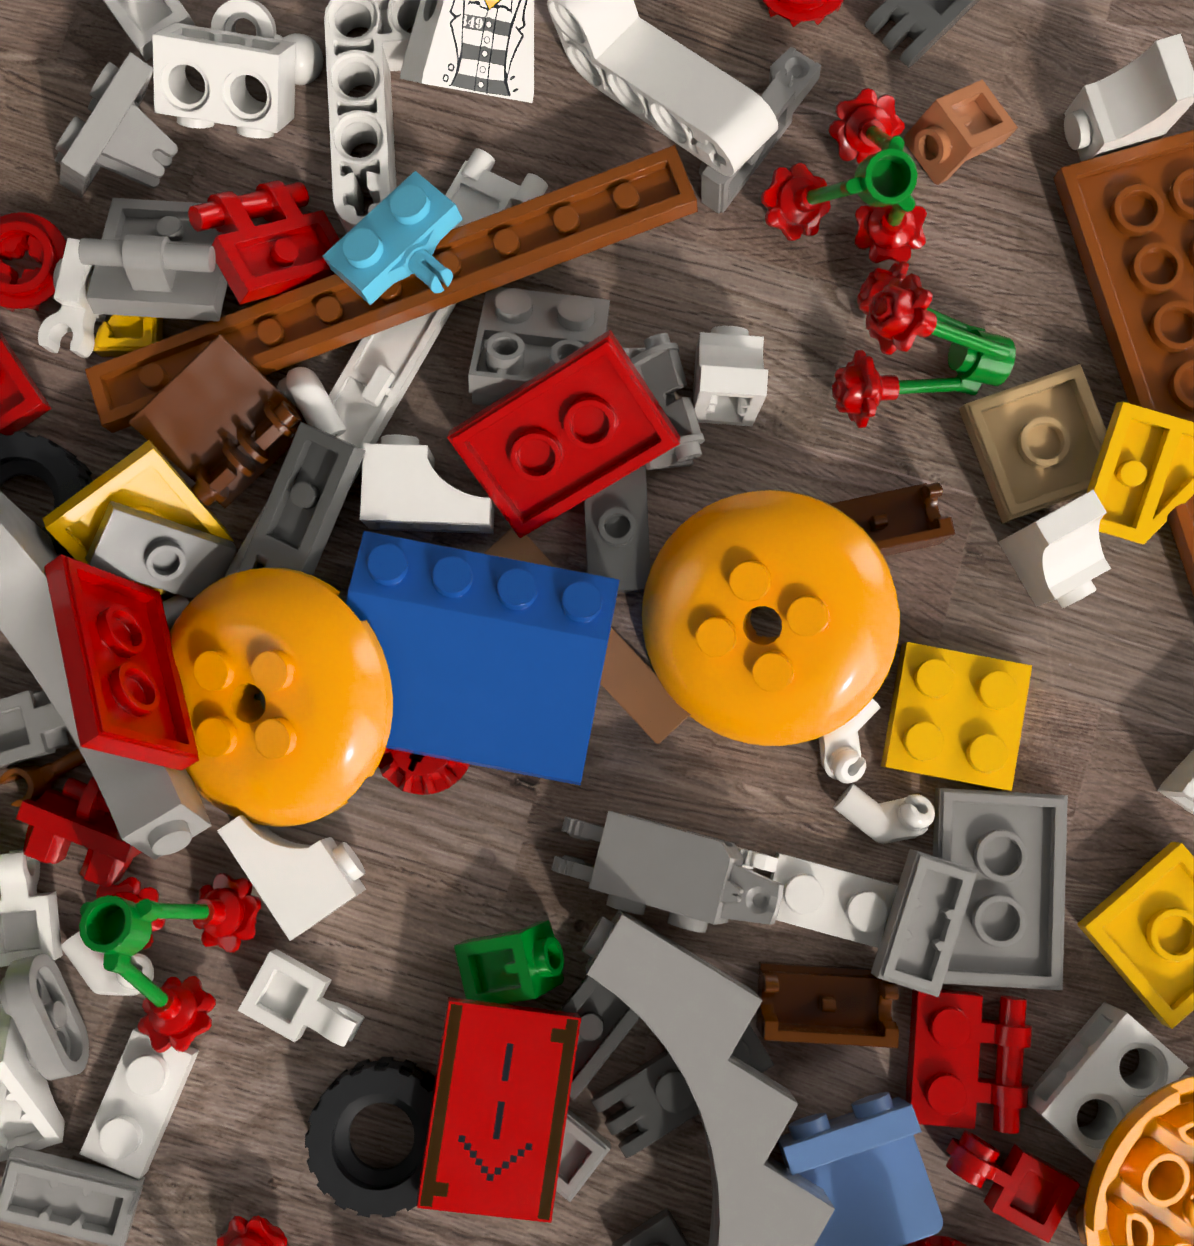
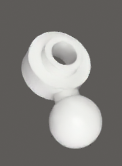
M230 0L222 4L215 12L211 22V29L236 33L235 26L237 21L245 18L255 25L256 36L295 42V85L309 84L320 75L323 68V54L316 41L300 33L289 34L285 37L278 35L271 13L258 1Z

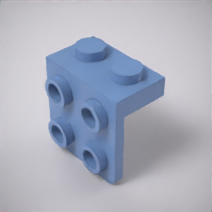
M889 1092L870 1095L851 1104L853 1112L830 1120H828L826 1113L814 1114L796 1120L788 1125L790 1133L782 1135L778 1139L777 1143L784 1164L791 1175L799 1174L822 1188L835 1208L815 1246H903L935 1235L942 1229L943 1218L914 1138V1134L922 1131L912 1104L902 1098L896 1097L891 1099Z

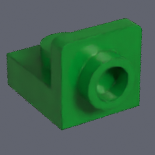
M549 920L536 922L521 930L467 939L454 945L465 997L469 1000L500 1004L531 1000L561 985L564 981L562 972L564 967L563 950L559 941L554 937Z

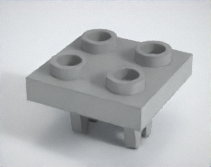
M130 52L120 69L111 62H108L89 94L93 98L87 108L92 112L88 120L84 122L75 116L65 129L55 148L59 151L55 161L61 165L59 184L81 198L101 167L149 188H157L160 182L159 178L165 172L164 168L171 166L172 157L178 151L177 145L138 108L146 95L154 68Z

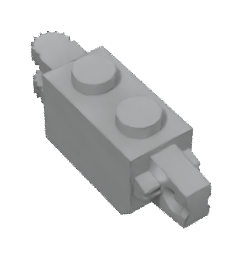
M608 811L605 826L571 817L564 818L561 831L567 832L573 838L585 841H598L600 845L595 865L585 863L583 859L569 855L555 856L551 870L590 882V889L609 894L606 902L607 906L639 915H644L646 905L669 911L668 924L699 933H706L708 923L713 925L728 923L729 919L769 925L775 924L784 885L743 867L744 859L735 843L613 811Z

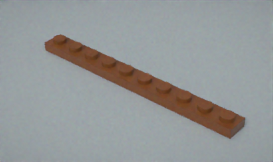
M670 146L452 229L440 240L432 255L453 273L452 282L448 287L440 281L444 288V291L441 293H434L415 274H411L409 277L394 283L377 300L369 305L340 277L334 274L221 317L220 321L205 323L87 368L85 372L101 426L111 433L130 427L129 420L219 334L265 376L698 212L697 199L676 146Z

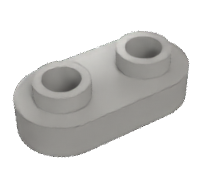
M38 954L13 961L8 966L5 977L0 983V1002L4 1011L12 1016L22 1036L30 1065L35 1070H38L45 1079L50 1081L80 1074L88 1062V1034L57 964L47 954Z

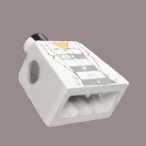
M420 0L402 64L400 79L533 103L534 0Z

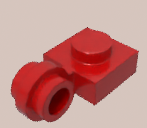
M964 1130L959 1140L952 1138L946 1149L951 1155L946 1163V1167L954 1174L978 1188H982L986 1178L994 1181L983 1201L992 1212L1045 1242H1050L1080 1186L1071 1175L1016 1144L1012 1147L1001 1167L995 1163L1000 1151L982 1138Z

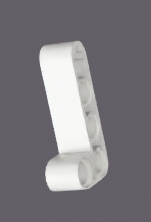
M330 0L325 10L324 27L333 202L346 233L365 217L360 216L364 213V196L360 188L369 189L374 204L369 206L368 213L397 188L390 71H401L411 33L406 31L414 25L420 0ZM354 28H368V31L362 36L355 38L346 37L347 33ZM370 85L373 87L365 96L358 98L348 96L349 92L356 86ZM371 143L377 146L366 157L357 158L350 156L352 150L360 144Z
M634 0L547 1L549 13L565 53L576 71L592 86L717 172L731 177L778 130L776 116L761 96L641 19Z

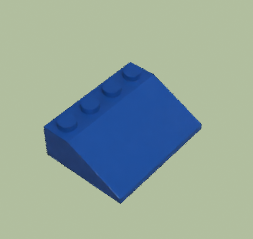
M364 531L346 604L360 621H368L377 636L388 664L393 694V716L386 748L581 786L620 580Z

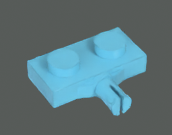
M414 171L322 257L330 269L369 305L377 300L394 283L409 277L411 274H415L434 293H441L444 291V288L440 281L448 287L452 282L453 273L432 255L440 240L459 224L463 218L454 202L418 172Z

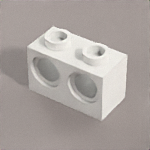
M173 23L152 34L154 113L176 116L179 125L190 128H210L215 123L237 126L238 134L250 138L273 137L274 133H278L294 119L295 42L180 23ZM186 65L194 67L202 75L205 82V93L194 89L190 85L185 74ZM246 75L257 78L263 84L267 93L266 103L257 101L249 94L245 84Z
M1103 1002L1029 1090L1028 1106L1082 1154L1095 1163L1106 1140L1125 1115L1154 1091L1179 1080L1189 1067L1127 1012ZM1137 1048L1139 1052V1065L1134 1073L1122 1078L1119 1070L1120 1061L1125 1053ZM1097 1099L1098 1113L1094 1121L1087 1126L1078 1127L1077 1113L1080 1107L1089 1100Z

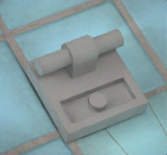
M112 198L102 239L82 238L78 247L80 262L83 265H95L86 297L94 314L220 321L228 283L216 263L215 249L211 245L216 236L225 233H220L215 228L200 232L193 229L188 217L189 207L202 203Z
M497 287L485 293L468 374L469 393H472V404L491 405L607 332L610 300L518 288Z

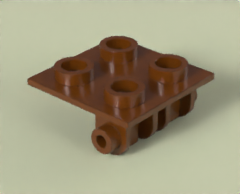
M221 334L212 340L128 422L195 482L191 490L202 503L210 506L214 501H217L224 508L231 504L290 448L300 422L307 424L300 410Z

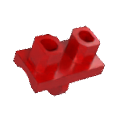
M94 776L88 784L74 778H69L63 787L62 793L49 789L36 802L30 799L23 800L16 817L17 820L29 824L23 849L24 855L43 863L57 864L66 858L71 842L89 848L80 875L83 876V879L103 887H111L120 881L131 864L132 859L142 853L121 839Z

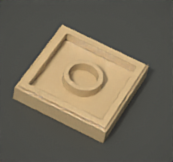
M1081 364L966 403L959 409L1002 524L1086 494L1107 431Z

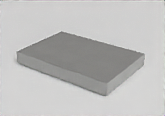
M935 788L933 856L978 871L943 984L1063 990L1068 795Z

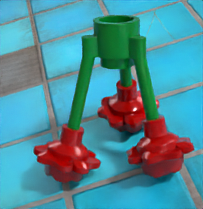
M865 88L854 99L840 101L836 105L835 112L840 119L834 120L828 129L830 136L838 143L840 159L848 162L856 157V162L859 166L855 171V177L827 186L824 178L814 176L803 163L794 164L790 171L786 167L776 168L773 171L771 185L761 194V202L768 208L765 221L768 226L780 229L789 241L799 239L802 234L811 237L818 233L821 218L830 211V200L858 194L861 200L870 206H860L856 210L855 219L858 231L854 239L855 246L862 250L869 249L868 257L875 264L886 260H892L897 263L901 261L907 262L911 258V249H921L926 243L922 227L927 216L926 209L921 206H915V200L911 196L917 183L918 173L915 162L909 154L903 151L904 139L901 136H897L902 133L905 124L896 115L893 96L884 94L877 99L873 89Z
M907 262L894 263L889 270L876 268L869 273L856 299L858 308L867 315L866 329L869 330L870 337L879 341L881 352L886 355H892L896 350L907 352L911 349L916 335L924 338L934 335L952 342L948 352V365L951 370L957 372V376L952 378L898 380L896 375H880L875 368L873 358L866 356L864 350H856L853 360L848 362L846 367H841L835 372L836 380L832 384V396L836 401L835 408L839 412L848 413L849 419L854 421L858 428H865L869 418L875 416L880 401L896 400L899 394L957 391L975 396L981 384L999 386L1009 377L1016 357V348L1013 340L1009 337L986 332L984 328L962 323L929 308L933 294L931 291L922 288L919 276L912 273L906 276L909 267Z
M219 873L215 876L213 885H204L199 889V900L195 904L158 903L159 892L153 887L142 889L141 882L136 877H128L118 885H112L111 887L99 886L96 891L97 899L93 902H85L81 906L80 914L82 917L79 929L83 943L92 951L104 954L103 967L105 970L118 973L146 997L143 1000L142 1008L147 1015L140 1019L137 1027L138 1031L150 1038L151 1046L157 1053H163L171 1046L177 1052H184L189 1048L196 1036L208 1031L212 1026V1019L207 1013L215 1007L216 999L210 993L203 990L202 982L196 976H189L183 983L177 977H170L159 988L130 962L131 956H134L142 949L151 948L154 942L152 931L162 929L165 925V919H193L194 926L203 930L201 941L205 947L219 946L226 952H236L241 945V939L250 940L254 938L256 934V916L261 909L262 903L259 897L251 895L253 884L248 878L233 879L227 873Z

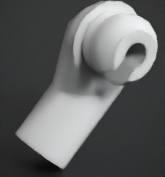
M296 367L289 370L287 377L279 381L277 388L300 410L306 423L337 438L344 434L346 428L314 371L306 367Z
M873 698L845 725L819 737L821 764L829 777L842 783L856 782L865 773L866 759L861 757L858 730L881 708Z
M853 783L842 793L833 807L870 838L881 844L917 838L928 830L935 817L932 803L922 795L913 794L905 798L878 804Z
M80 931L60 946L94 993L115 996H134L140 993L121 975L104 969V954L88 948L80 937ZM140 953L131 956L130 962L153 981L154 968L151 960L146 955Z

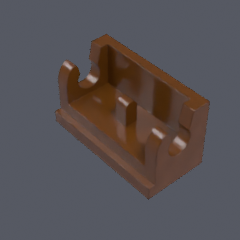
M938 482L931 484L923 483L830 504L852 518L875 542L884 557L939 545L956 534L952 517H941L938 497L942 496L943 488Z
M759 962L758 996L763 1001L757 1009L756 1027L764 1040L898 1048L899 1028L896 1022L892 1020V1000L899 999L898 987L895 983L877 978L871 974L872 969Z

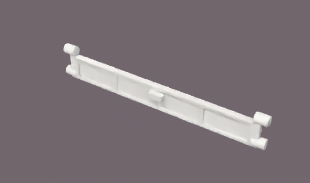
M475 148L468 161L465 160L445 195L456 204L463 218L453 229L500 212L513 205L515 206L545 194L548 184L542 178L532 173L526 175L520 186L490 172L495 164V159L484 150ZM457 303L361 339L329 394L346 428V432L338 438L363 449V443H377ZM362 458V461H361V463H360V466H359V468H358V470H357V473H356V475H355V477H354V480H353L352 484L354 483L356 477L358 476L359 472H360L361 469H362L363 458ZM265 506L230 564L225 577L238 572Z

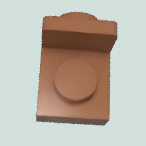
M982 79L936 99L906 133L904 142L933 183L939 185L947 181L965 161L1003 144L1018 127Z

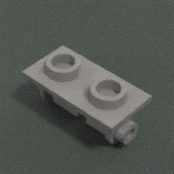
M660 333L644 340L646 348H623L680 435V444L645 464L647 470L691 466L694 464L693 459L702 455L700 444L705 442L704 435L700 431L691 397H683L677 401L675 399L674 392L687 386L678 353V344L670 342L668 333Z

